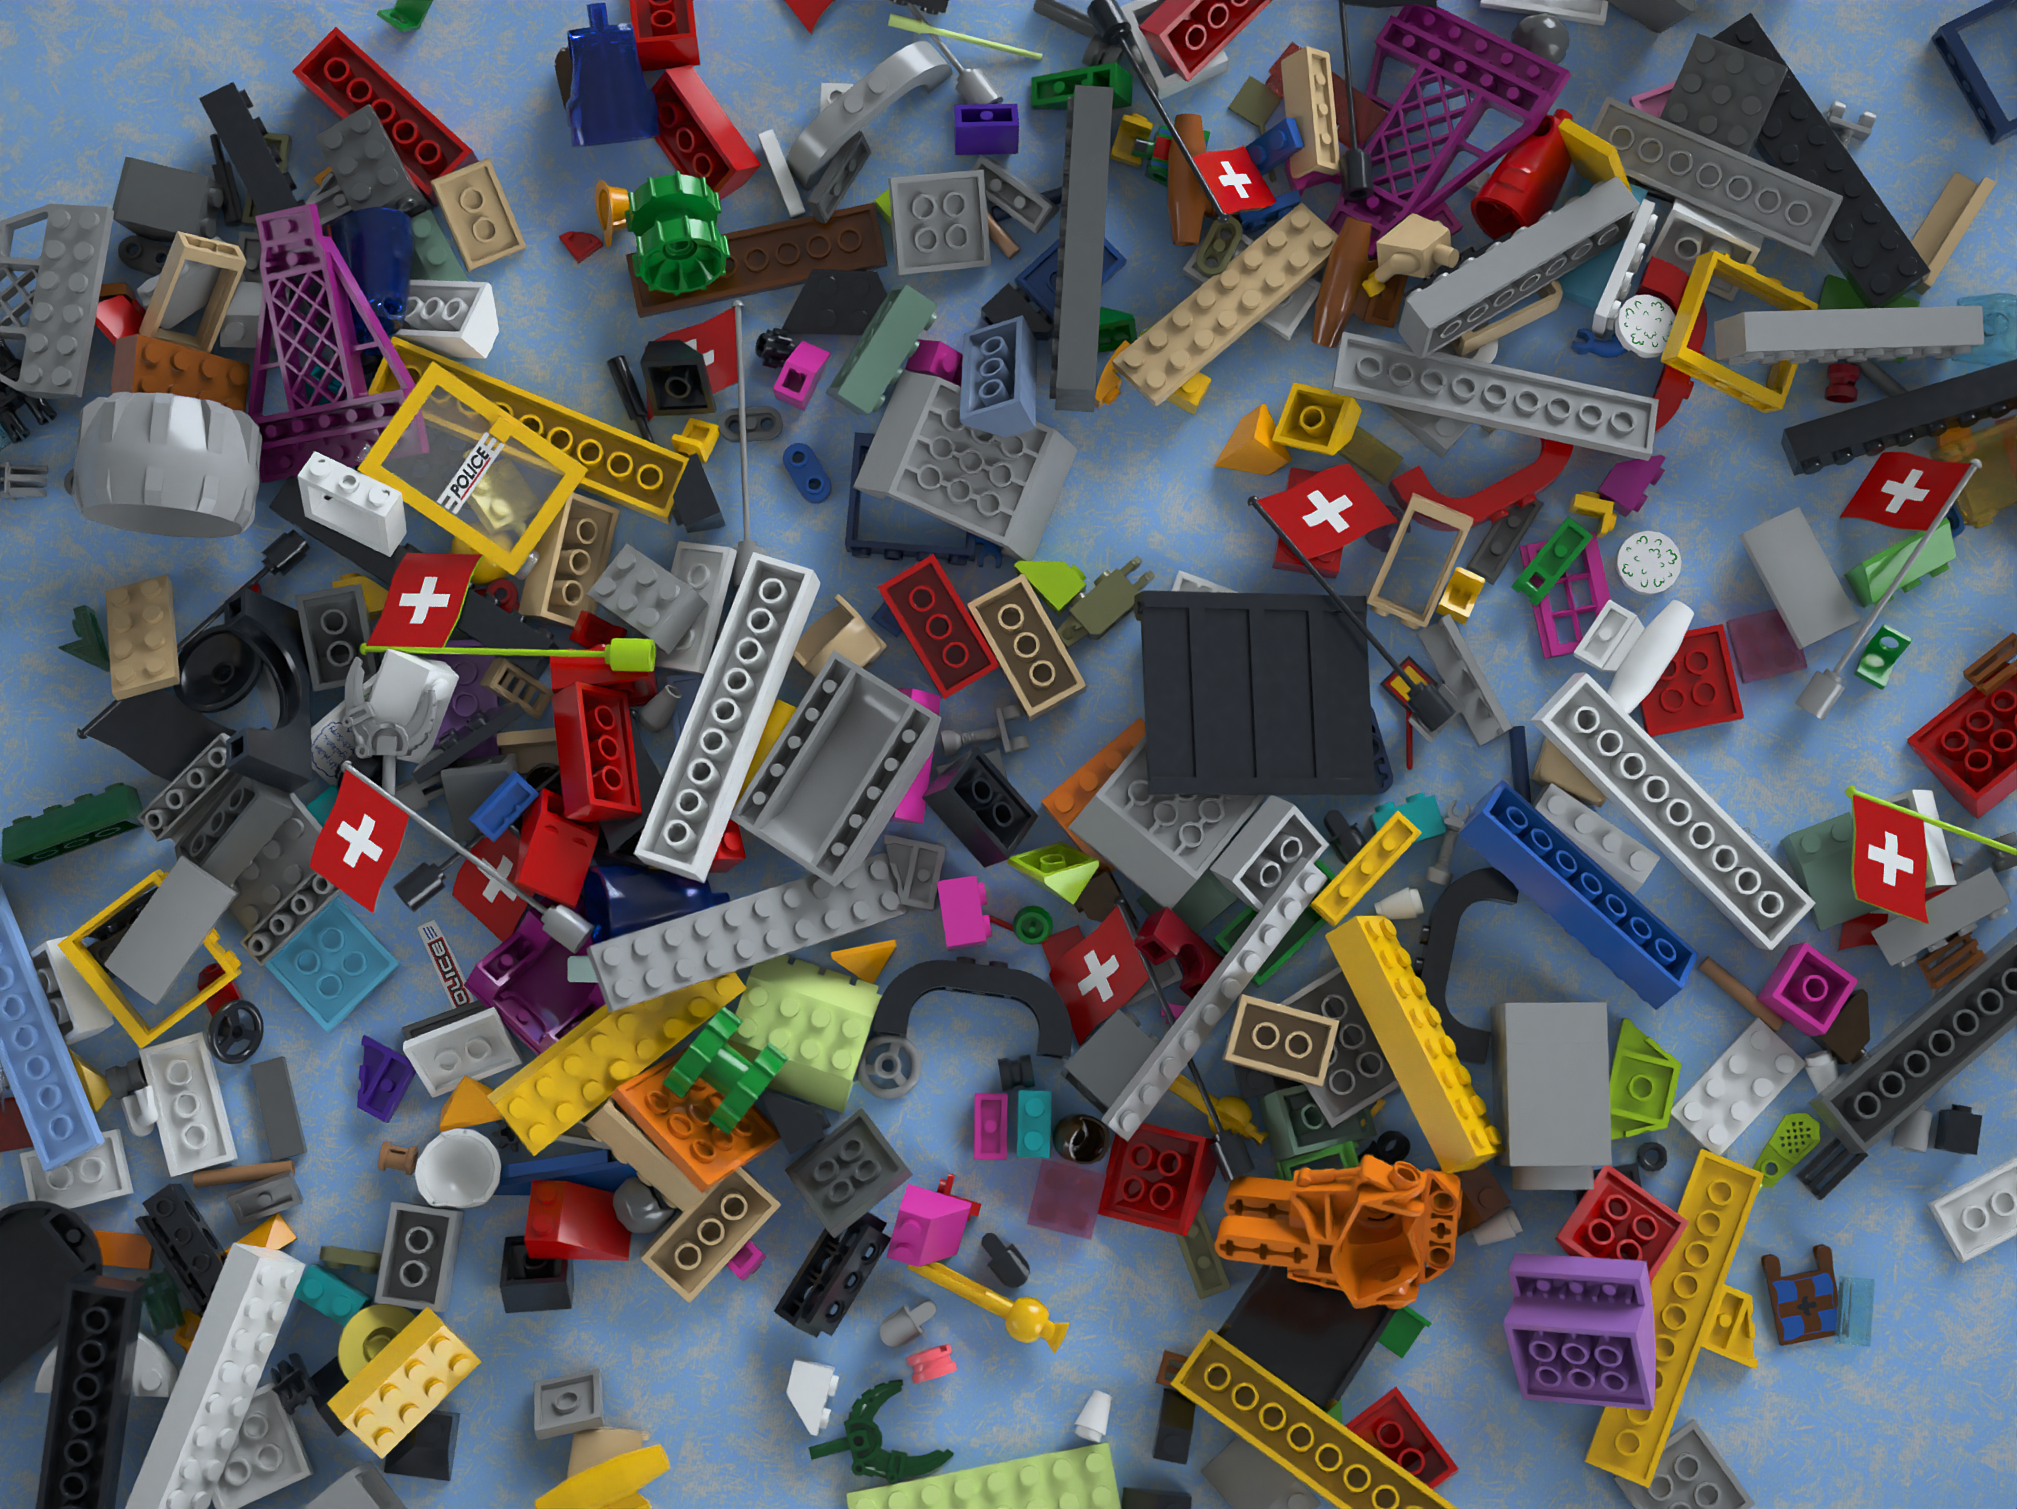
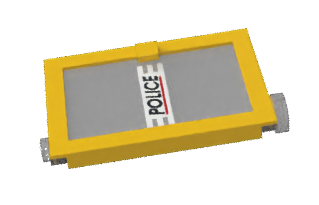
M434 361L430 363L374 445L371 447L366 443L355 459L361 463L357 470L374 480L402 492L404 502L521 581L531 572L540 557V554L533 550V548L589 470Z

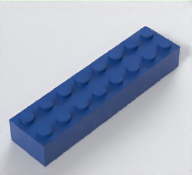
M1503 779L1478 801L1458 833L1470 847L1477 850L1489 861L1493 868L1504 874L1514 883L1519 891L1524 892L1544 913L1550 915L1559 923L1567 934L1577 939L1588 949L1592 956L1604 963L1618 979L1623 980L1643 1001L1649 1003L1655 1010L1683 989L1699 955L1692 947Z

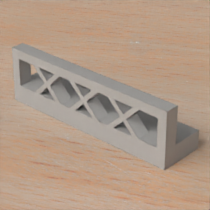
M1448 614L1442 617L1438 623L1417 633V637L1442 683L1466 705L1465 709L1459 714L1478 748L1512 729L1511 723L1451 615Z

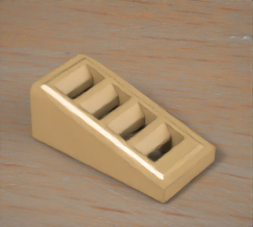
M494 658L480 681L482 687L506 702H519L528 715L538 720L550 702L551 696L554 695L550 688L505 658ZM513 677H515L517 679L509 692L506 689L508 688ZM527 684L528 687L524 692L522 698H518L524 685ZM537 690L540 693L531 707L528 703Z

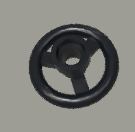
M236 999L223 1004L213 1015L208 1027L207 1038L212 1054L219 1061L226 1064H239L249 1059L256 1052L263 1038L264 1024L262 1015L254 1004L246 1000ZM238 1009L245 1010L250 1014L254 1030L245 1029V1026L240 1023ZM242 1039L251 1040L242 1052L234 1055L226 1053L234 1042H239Z

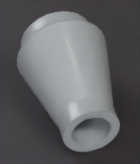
M666 685L661 692L640 709L641 714L638 719L641 725L654 733H659L661 729H666L677 703L682 697L681 692L672 685Z

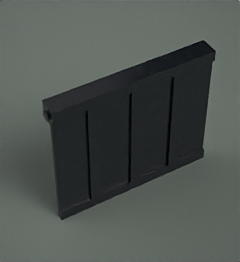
M1143 590L1134 596L1135 618L1137 621H1141L1148 795H1377V783L1374 776L1367 638L1330 595ZM1339 595L1366 626L1367 596Z

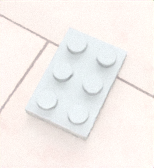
M494 1007L403 1042L404 1053L432 1098L455 1090L464 1076L478 1081L523 1063L522 1053Z
M120 1129L102 1132L104 1144L53 1171L44 1172L36 1150L20 1153L29 1202H52L69 1209H74L133 1194Z

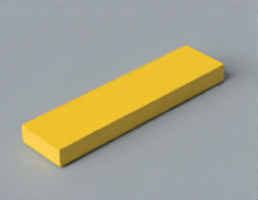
M1399 811L1395 812L1314 899L1310 906L1334 928L1422 832Z

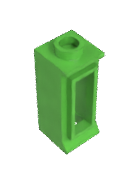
M1351 1140L1326 1149L1277 1162L1278 1171H1275V1178L1277 1180L1293 1181L1292 1167L1339 1153L1344 1169L1355 1168L1359 1164L1355 1150L1360 1148L1359 1142Z

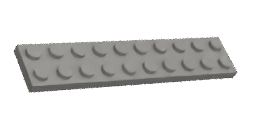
M1342 332L1331 393L1646 461H1649L1652 456L1659 399L1436 351L1420 360L1408 345Z
M883 852L865 858L863 863L836 887L814 874L595 944L586 950L608 1011L611 1013L903 916L908 913L906 905L900 903L897 891L898 883L893 876L887 854Z

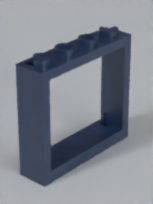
M2017 0L1990 1L1940 26L1931 37L1992 146L2017 134V118L2008 121L1958 31L2016 3Z
M855 432L845 539L846 551L852 552V556L857 558H871V554L884 555V559L901 561L903 556L916 557V561L920 562L934 554L936 559L948 560V564L964 566L967 565V561L974 562L976 535L970 532H966L965 548L858 540L862 491L853 488L865 460V453H868L875 434Z

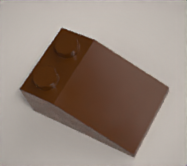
M1485 1163L1471 1170L1454 1172L1460 1179L1461 1189H1463L1461 1218L1458 1220V1238L1512 1202ZM1439 1166L1436 1169H1434V1171H1442V1169Z

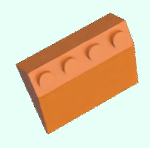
M1141 717L1041 801L1042 808L1079 851L1099 860L1097 872L1106 867H1109L1111 872H1113L1116 868L1068 829V827L1146 735L1145 722Z

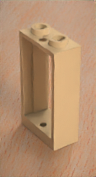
M177 231L139 329L140 335L210 354L247 262L240 247ZM185 259L222 268L195 336L159 328Z
M1556 279L1536 291L1541 300L1476 332L1470 330L1450 342L1458 355L1462 357L1557 310L1563 296L1559 281Z
M1413 493L1367 597L1366 603L1372 605L1370 610L1384 617H1388L1389 613L1401 617L1400 623L1412 629L1418 630L1419 625L1427 628L1471 528L1473 517ZM1414 511L1459 529L1422 613L1378 595Z

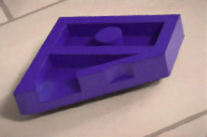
M364 1035L361 1040V1045L364 1046L363 1065H360L359 1069L361 1087L358 1091L357 1107L379 1120L389 1123L414 1078L416 1070L407 1057Z

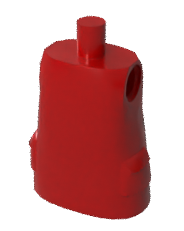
M1556 109L1553 116L1546 114L1536 131L1506 153L1502 161L1471 200L1470 209L1475 222L1492 240H1496L1509 231L1513 235L1523 226L1529 228L1536 224L1545 213L1552 211L1572 163L1571 156L1558 128L1565 118L1572 121L1573 116L1568 111Z

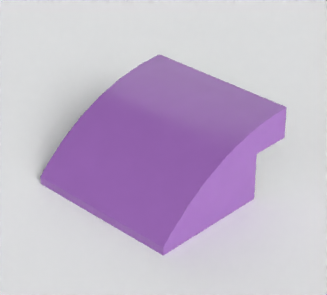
M1515 1253L1508 1269L1514 1298L1504 1320V1327L1522 1399L1653 1410L1656 1376L1655 1326L1646 1261Z

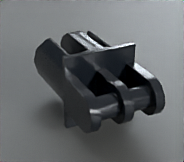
M1331 810L1326 814L1323 823L1332 836L1327 842L1340 861L1347 865L1367 842L1357 828V822L1349 826L1338 810Z
M985 1234L982 1237L981 1244L992 1258L987 1266L1005 1286L1018 1288L1024 1285L1030 1274L1029 1264L1013 1243L1006 1248L995 1234Z
M298 1353L288 1355L292 1366L287 1361L282 1360L277 1364L279 1371L275 1368H272L270 1371L276 1385L272 1390L278 1395L281 1405L290 1415L295 1413L294 1409L298 1405L304 1406L307 1403L306 1399L308 1397L318 1394L317 1387L319 1385L310 1378L303 1359Z

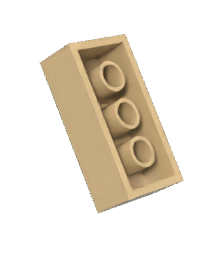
M1024 573L967 604L968 613L998 661L999 669L1029 722L1086 692L1087 685Z

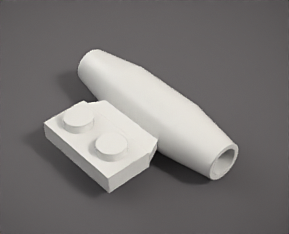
M1608 600L1574 651V656L1600 672L1616 673L1607 694L1629 715L1651 692L1679 650L1694 612L1684 603L1672 600L1644 628L1637 615Z

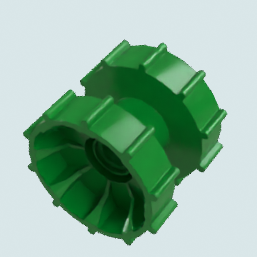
M676 171L673 175H665L654 179L648 177L646 183L641 185L636 191L628 193L629 210L624 213L627 231L633 232L636 236V254L632 255L635 276L642 277L644 282L648 284L649 291L656 289L674 293L675 296H678L679 293L691 292L697 289L706 290V286L714 282L720 275H726V258L730 257L727 236L720 235L716 224L717 214L722 213L718 192H713L710 186L706 184L705 177L699 179L689 175H682L679 171Z
M723 1006L689 1046L662 1084L682 1099L699 1078L705 1081L725 1097L708 1120L729 1135L789 1057L769 1042L753 1063L747 1060L727 1044L743 1021Z

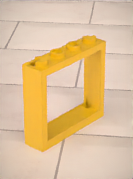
M1713 250L1699 255L1696 258L1660 361L1764 414L1782 410L1798 364H1789L1788 360H1779L1778 364H1773L1764 387L1687 348L1688 341L1712 274L1783 311L1817 310L1819 304L1803 297V292L1792 291L1782 286L1783 283L1780 280L1757 273L1755 267L1748 264H1740L1730 259L1728 253L1720 254Z
M161 869L151 873L57 944L140 1049L144 1048L242 973L239 969V966H241L240 960L230 949L224 950L218 942L221 937L213 928L203 944L226 973L151 1029L81 942L84 938L154 885H157L159 888L169 874L168 871L163 873Z

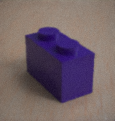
M1018 104L954 105L955 155L1018 154Z

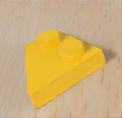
M1724 1284L1701 1347L1756 1369L1758 1362L1757 1358H1754L1752 1338L1756 1337L1755 1325L1752 1322V1295Z

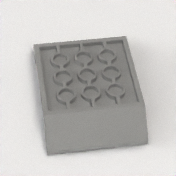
M902 371L853 488L880 500H883L885 496L891 497L1001 546L1000 553L1018 561H1032L1078 449L1057 430L1036 421L1035 429L1006 438L963 425L959 420L960 386L938 376Z
M225 733L218 735L137 816V819L156 842L171 838L177 844L234 775L235 772L226 769V740L230 736ZM294 793L289 794L293 806L291 817L287 822L281 824L273 834L270 843L262 847L254 857L250 867L242 871L231 888L238 894L228 908L249 932L240 943L260 967L264 966L342 892L310 868L311 856L322 826Z
M1145 735L1069 825L1068 829L1160 906L1172 909L1200 878L1266 795H1148Z

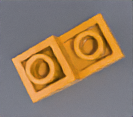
M1126 340L1111 356L1101 374L1094 401V406L1097 409L1104 403L1108 406L1111 405L1121 394L1119 388L1121 387L1122 379L1116 374L1118 371L1113 367L1112 360L1131 345Z

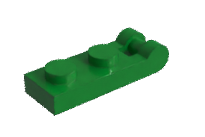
M1568 516L1513 583L1511 588L1518 593L1522 591L1530 598L1529 602L1537 607L1594 536ZM1533 574L1544 581L1539 588L1529 581Z

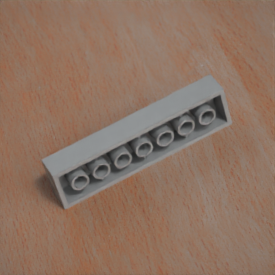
M1618 176L1607 182L1605 180L1598 182L1582 197L1578 195L1572 197L1565 203L1563 208L1556 212L1549 211L1545 213L1536 224L1529 228L1527 226L1521 227L1507 241L1494 243L1478 258L1471 257L1465 260L1456 271L1450 274L1443 273L1427 288L1423 290L1418 288L1411 292L1405 299L1406 302L1398 332L1420 360L1459 338L1464 333L1474 329L1626 239L1637 215L1640 203Z
M1982 306L1742 312L1714 322L1716 360L1729 361V366L1748 365L1749 361H1759V365L1778 364L1779 360H1788L1789 364L1808 363L1811 359H1818V363L1838 362V359L1847 358V362L1853 363L1867 361V358L1876 357L1878 362L1897 360V357L1906 356V361L1926 359V356H1935V360L1955 358V355L1970 354L1973 347L1984 345Z

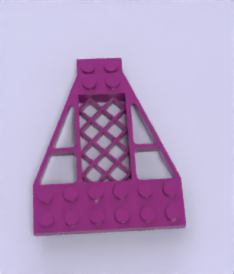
M1415 5L1403 6L1397 17L1390 16L1374 41L1377 46L1357 131V147L1371 155L1372 169L1374 166L1386 162L1388 174L1373 178L1374 195L1365 200H1346L1342 197L1341 188L1339 201L1325 224L1339 235L1347 217H1354L1372 223L1368 257L1372 259L1378 258L1376 242L1412 213L1422 217L1426 216L1536 131L1570 79L1571 74L1569 70L1440 7L1435 9ZM1386 57H1391L1416 70L1394 105L1377 96ZM1438 82L1440 93L1424 98L1423 90L1426 85ZM1444 84L1453 89L1446 91ZM1464 95L1467 106L1450 111L1448 100ZM1443 102L1445 113L1428 118L1426 107ZM1374 106H1378L1388 111L1389 114L1365 149ZM1421 109L1423 120L1407 125L1405 118L1408 113ZM1487 109H1495L1523 123L1522 126L1488 152L1466 142ZM1462 117L1454 129L1452 120ZM1447 122L1449 133L1432 138L1430 127ZM1425 129L1427 140L1411 145L1409 133ZM1403 136L1406 147L1389 152L1388 144L1390 141ZM1444 144L1436 157L1434 147ZM1429 149L1431 161L1415 165L1413 154ZM1466 151L1479 158L1432 195L1459 152ZM1408 156L1410 167L1393 172L1391 160ZM1427 171L1419 183L1417 174ZM1412 176L1414 188L1398 192L1395 181ZM1390 183L1392 194L1378 186Z
M306 204L255 216L262 248L260 270L263 290L248 415L259 427V433L262 435L259 466L261 482L266 483L288 479L289 476L293 478L298 477V474L315 451L347 467L358 466L363 462L381 433L412 391L415 383L331 236L323 237L317 204ZM305 276L301 284L293 279ZM314 279L323 286L317 298L308 291ZM287 285L296 291L291 303L287 301L285 291ZM348 295L374 338V342L361 345L357 342ZM303 299H306L313 305L307 317L298 310ZM327 299L329 301L330 308L325 305ZM320 312L329 318L324 330L315 324ZM293 318L303 324L297 336L293 331ZM273 330L279 361L269 363L268 361ZM310 331L319 337L314 349L305 343ZM333 332H335L336 340L331 337ZM327 344L336 351L331 362H328L321 356ZM379 347L398 380L400 389L369 395L366 389L360 354L363 350ZM300 350L309 356L304 368L300 366L298 356ZM316 363L326 370L320 381L311 375ZM340 363L342 367V372L338 370ZM280 367L289 411L263 416L267 370ZM333 376L342 383L337 395L327 388ZM306 382L316 389L310 400L306 396ZM322 396H325L332 402L318 405ZM421 408L385 460L430 452Z

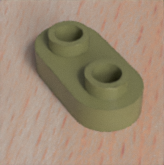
M1230 216L1229 221L1225 224H1220L1216 219L1211 225L1197 254L1196 267L1200 274L1207 278L1220 274L1226 269L1240 243L1242 226L1234 217ZM1228 231L1231 234V238L1223 239L1220 233ZM1208 259H1215L1218 264L1215 267H1209L1206 261Z
M322 1245L319 1259L325 1261L324 1267L345 1269V1264L358 1266L357 1272L377 1274L378 1268L381 1265L382 1254Z

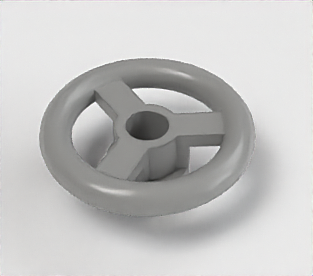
M877 1035L866 1042L856 1072L860 1083L869 1093L879 1098L894 1099L907 1094L916 1085L921 1074V1058L914 1044L907 1038ZM884 1043H891L888 1052L880 1054L874 1064L866 1065L868 1055L875 1047ZM901 1047L907 1051L911 1059L912 1068L908 1079L900 1072L901 1061L898 1054ZM889 1059L894 1062L895 1067L891 1072L883 1070L882 1064L885 1060ZM877 1073L885 1079L893 1078L899 1087L893 1089L880 1088L869 1079L868 1075Z

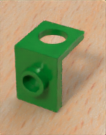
M397 0L393 9L379 10L377 16L400 32L419 30L433 0Z
M1883 624L1866 644L1854 675L1883 690L1887 685L1896 660L1911 644L1912 639ZM1892 637L1897 640L1899 646L1896 648L1886 647L1882 644L1881 638Z
M1405 1306L1396 1311L1378 1339V1342L1400 1358H1403L1425 1326L1429 1328L1432 1323L1408 1306Z

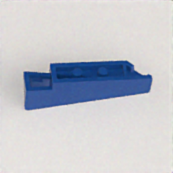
M609 1149L501 1166L499 1185L493 1195H530L532 1180L567 1181L615 1193L627 1178L632 1176L638 1177V1171L629 1163L612 1162L611 1150Z

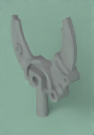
M355 657L345 684L346 713L342 719V725L350 728L354 735L353 741L357 746L355 752L359 758L383 755L382 789L391 795H395L396 756H410L412 750L417 749L418 745L422 746L428 739V733H431L434 726L433 720L436 718L437 708L435 704L437 703L435 690H428V693L424 692L417 713L405 727L394 722H385L377 725L373 720L375 713L370 703L365 702L363 678L365 671L361 667L363 661L359 657Z

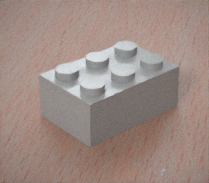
M627 543L587 593L604 610L642 637L653 639L655 646L668 655L708 605L692 587Z
M402 1201L391 1202L374 1302L422 1310L428 1306L435 1312L448 1310L464 1211L442 1209Z

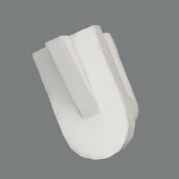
M152 1085L136 1091L135 1095L120 1099L131 1133L138 1137L150 1134L154 1129V1123L158 1119Z

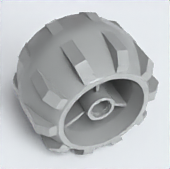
M114 392L108 398L97 397L80 411L77 448L73 461L72 498L83 517L129 531L196 538H222L242 534L251 525L255 517L256 497L260 484L259 466L262 435L259 433V427L245 412L232 410L221 405L219 402L207 399L201 400L159 392Z

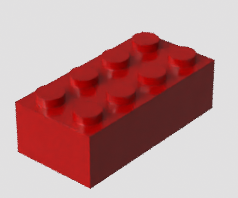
M934 554L877 587L878 592L942 699L948 698L1000 667Z

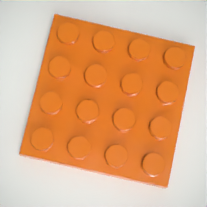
M687 1046L617 1087L611 1097L689 1181L703 1193L775 1146L782 1138L777 1128L754 1104H752L729 1135L724 1133L708 1119L725 1097L701 1078L697 1080L682 1099L662 1084L672 1068L689 1048Z

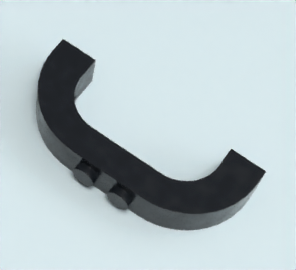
M1493 867L1472 871L1454 881L1442 892L1433 906L1428 926L1422 925L1419 937V944L1424 945L1421 958L1416 957L1413 967L1415 975L1422 980L1426 987L1425 995L1429 1003L1438 1011L1441 1017L1440 1024L1445 1034L1452 1039L1456 1046L1455 1054L1460 1061L1476 1065H1484L1486 1062L1491 1032L1471 1028L1457 1021L1447 1007L1445 991L1458 925L1463 912L1471 904L1479 901H1491L1510 906L1517 903L1519 890L1504 874Z
M957 957L956 961H927L903 971L884 991L877 1007L873 1029L874 1034L906 1038L909 1015L914 1004L922 996L930 992L950 991L1015 1000L1028 1007L1034 1014L1039 1029L1036 1056L1069 1060L1072 1046V1024L1068 1010L1059 994L1047 982L1031 973L1008 968L1009 964L1005 962L989 961V966L976 964V959L969 957Z

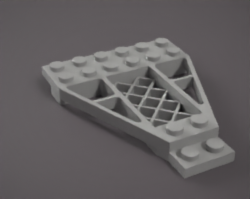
M48 204L0 221V281L8 275L13 282L2 293L0 292V307L2 306L7 313L0 320V339L26 340L19 380L15 382L0 374V381L30 397L60 399V397L82 398L114 211L109 207ZM48 219L41 256L37 259L10 257L14 230ZM13 271H23L25 273L17 278ZM36 277L35 291L29 295L24 287ZM20 292L24 300L12 309L7 301ZM31 308L30 321L23 325L19 317Z

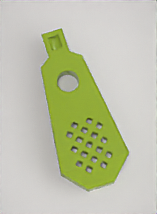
M1808 1113L1785 1114L1752 1167V1169L1764 1173L1758 1193L1763 1187L1772 1188L1820 1143V1123ZM1769 1162L1773 1163L1776 1168L1773 1175H1768L1765 1172V1166Z

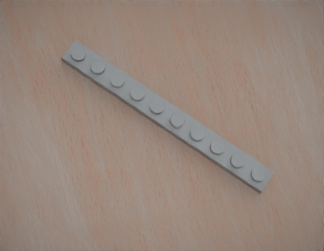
M1304 857L1299 859L1101 1119L1104 1124L1127 1142L1327 881L1328 877L1310 860Z

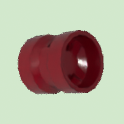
M1844 363L1829 365L1827 369L1829 385L1825 388L1824 398L1835 403L1856 402L1858 390L1855 384L1860 378L1861 369L1856 365Z

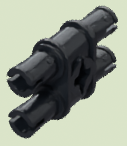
M0 339V374L17 382L20 377L22 360L14 356L4 339ZM0 381V425L13 444L23 441L18 433L22 434L25 439L30 435L29 429L25 427L15 413L24 404H26L39 425L50 423L42 412L47 417L49 416L51 420H54L57 416V413L45 398L30 397L12 387H9L11 393L6 395L5 388L9 385Z

